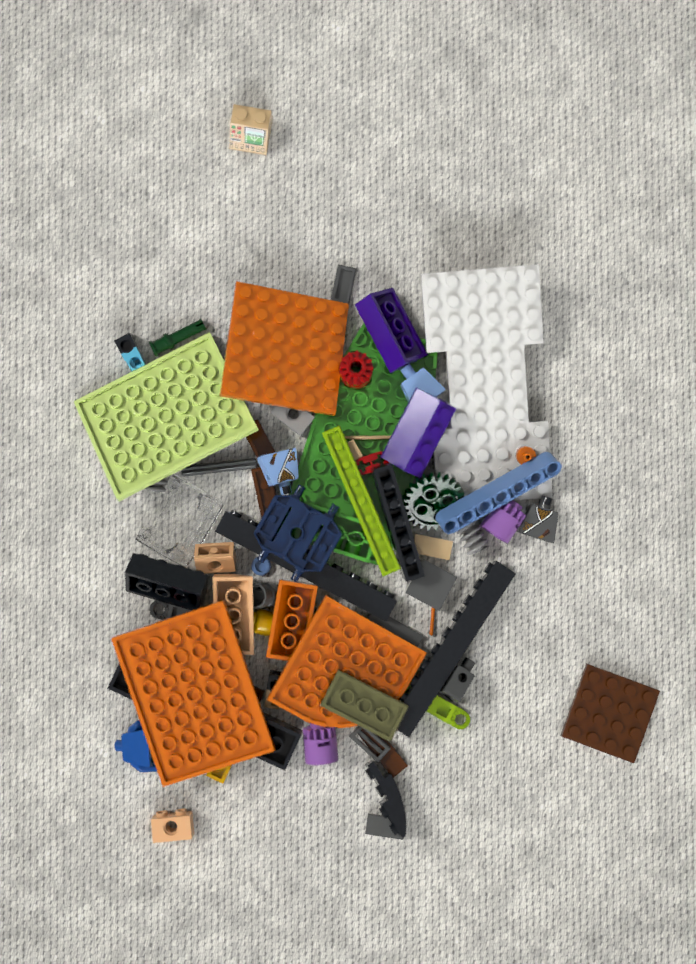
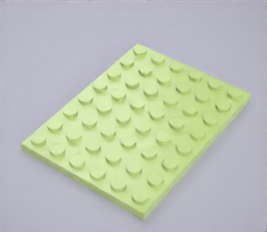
M210 332L74 401L118 501L259 430L244 400L220 396L224 359Z

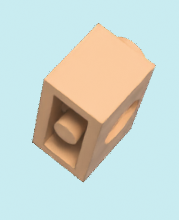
M234 542L195 544L194 561L196 570L202 571L205 574L236 572Z
M181 808L173 813H168L167 810L156 812L151 818L153 843L192 839L194 836L192 811ZM174 821L177 824V828H171L168 822Z

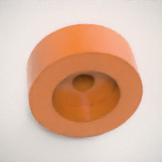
M522 446L516 452V460L521 465L536 457L535 451L528 446Z

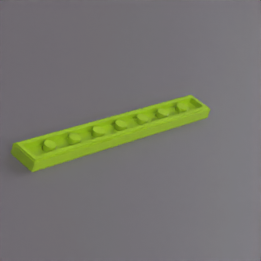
M340 425L323 432V438L382 576L384 577L400 570L401 567Z

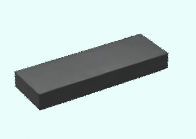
M371 613L367 618L417 647L424 637L390 616L387 622Z

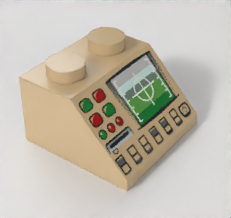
M234 104L230 122L229 149L267 155L273 122L272 111Z

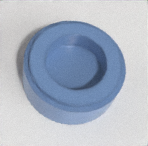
M255 558L251 565L252 571L259 576L266 575L271 569V563L268 559L262 563Z

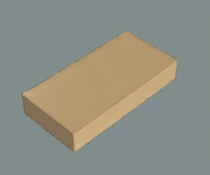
M415 534L414 541L418 554L450 560L453 541Z

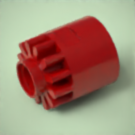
M357 350L352 353L348 352L345 357H342L339 365L342 382L353 389L362 388L370 382L373 365L372 360L366 356V353H360ZM357 366L361 369V371L355 373L351 370V368Z

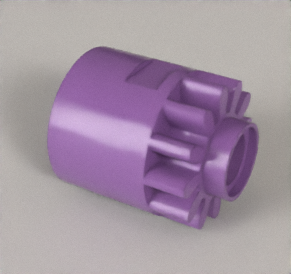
M511 500L488 513L480 526L499 540L508 544L526 515L521 512L523 507Z
M310 723V726L303 727L306 764L325 765L339 760L336 727H323Z

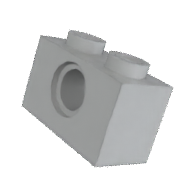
M274 406L270 413L301 437L315 419L312 416L314 412L298 410V418L291 419L289 412L293 409Z

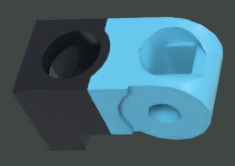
M131 333L114 340L131 371L146 365Z

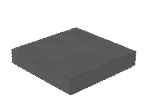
M423 559L421 565L425 576L412 580L405 593L440 611L457 577Z

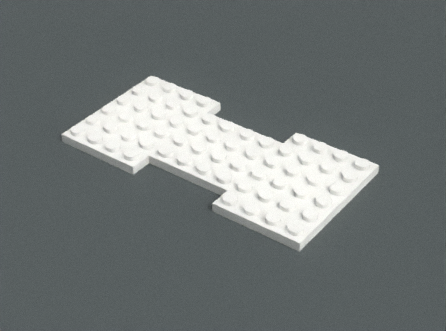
M539 264L421 274L426 353L446 351L449 404L457 408L451 418V428L445 430L434 451L435 477H437L439 472H441L442 478L446 474L449 475L450 479L454 477L456 483L459 482L461 488H463L464 496L520 466L521 464L516 460V452L520 447H531L535 451L536 456L544 452H550L548 421L529 422L524 345L544 343ZM549 479L513 500L536 499L542 496L552 497V480Z

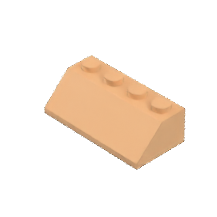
M214 574L213 603L225 601L243 655H254L253 576Z

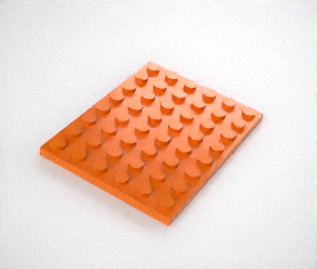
M224 600L111 638L163 787L275 751L276 748Z

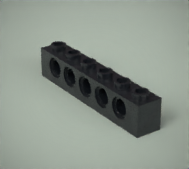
M388 462L372 467L370 469L395 554L401 567L402 578L408 582L424 577L425 575L393 466Z

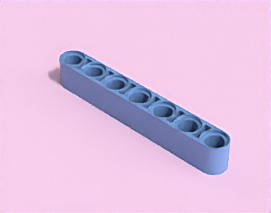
M544 452L440 510L436 514V521L446 534L455 533L556 476L561 471L562 465L550 452Z

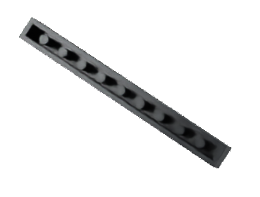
M231 510V512L225 511L215 532L260 555L262 549L254 535V531L259 523L252 519H248V521L242 519V514ZM307 549V551H306V553H305V555L303 556L302 559H304V560L306 559V557H307V555H308V553H309V551H310L309 549ZM269 553L266 558L293 573L296 570L295 566L272 553ZM326 563L322 572L304 571L302 573V578L386 622L397 602L394 599L395 595L387 590L384 593L377 590L378 586L370 581L367 584L360 581V576L353 572L350 574L343 572L344 568L335 563L333 565Z
M498 561L487 564L483 571L485 575L482 579L478 578L473 586L475 590L472 595L468 594L462 603L464 607L461 611L457 610L452 618L453 624L450 628L448 626L445 628L441 635L443 639L439 644L436 643L431 650L432 656L429 660H424L420 666L422 671L418 676L415 675L409 684L411 688L407 693L404 692L399 701L407 704L409 707L397 730L408 738L516 575V573Z

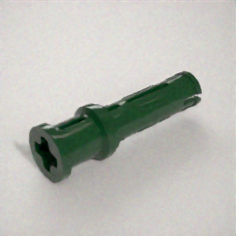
M199 319L171 334L165 333L163 337L155 341H149V344L157 357L159 353L167 349H173L175 344L207 329L202 319Z

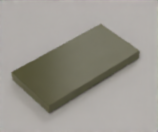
M339 669L320 706L390 742L409 707L407 704Z

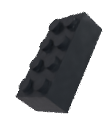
M132 554L125 570L126 592L191 611L201 608L207 594L208 574L199 570L187 569L182 565H173L162 559L149 558L145 554Z

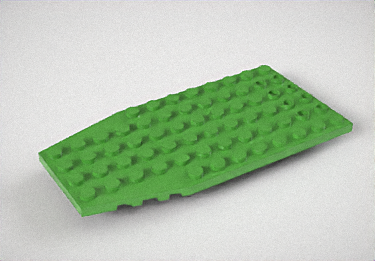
M363 323L343 357L348 352L352 353L357 350L360 353H366V356L372 360L373 365L371 380L366 386L353 389L346 386L340 378L336 415L315 413V419L312 422L298 465L299 478L293 481L292 493H289V495L294 494L298 485H301L306 489L300 497V501L323 514L328 513L332 503L340 507L334 516V520L343 535L333 552L377 565L322 435L323 432L339 425L344 436L392 435L408 404L400 386L406 380L405 376L400 370L392 373L389 372L366 325ZM420 338V340H421V342H422V344H423V346H424V348H425V350H426V340ZM438 352L428 353L426 357L410 365L415 372L425 368L436 379ZM357 366L351 368V370L355 373L361 371V369ZM360 439L354 441L364 457L375 452H383L389 439ZM378 455V459L372 461L373 464L380 463L381 465L385 460ZM360 461L357 467L362 472H365V468L370 466V463L363 464ZM392 464L403 500V495H406L405 489H410V483H413L415 476ZM372 473L362 475L393 549ZM321 524L319 530L317 531L314 539L311 542V545L315 543L324 525ZM299 527L294 528L292 536L295 539L301 537V529Z

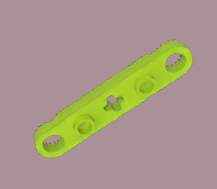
M410 685L407 687V689H406V691H405L406 693H407V692L409 691V689L411 688ZM439 695L435 697L426 711L459 730L467 728L470 723V716L465 710ZM458 714L466 717L463 724L455 722V717Z

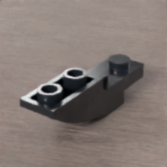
M370 760L365 764L367 768L365 772L370 780L374 779L377 786L375 789L380 797H385L379 801L381 806L379 811L385 819L388 817L391 822L389 827L393 834L404 838L406 836V816L397 784L390 773L382 775L376 763Z

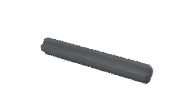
M255 458L190 465L182 469L181 473L185 477L257 468V461Z

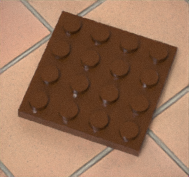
M586 663L560 736L635 763L660 690Z

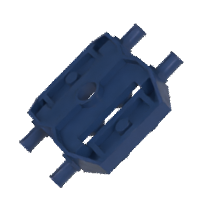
M298 485L294 494L274 495L254 531V535L262 549L257 560L264 563L269 553L284 559L295 566L296 570L290 579L298 583L304 571H323L343 535L334 520V516L340 507L332 503L328 513L323 514L300 501V497L306 489L301 485ZM321 524L324 525L306 559H302ZM296 527H299L302 531V535L298 539L292 536V530Z

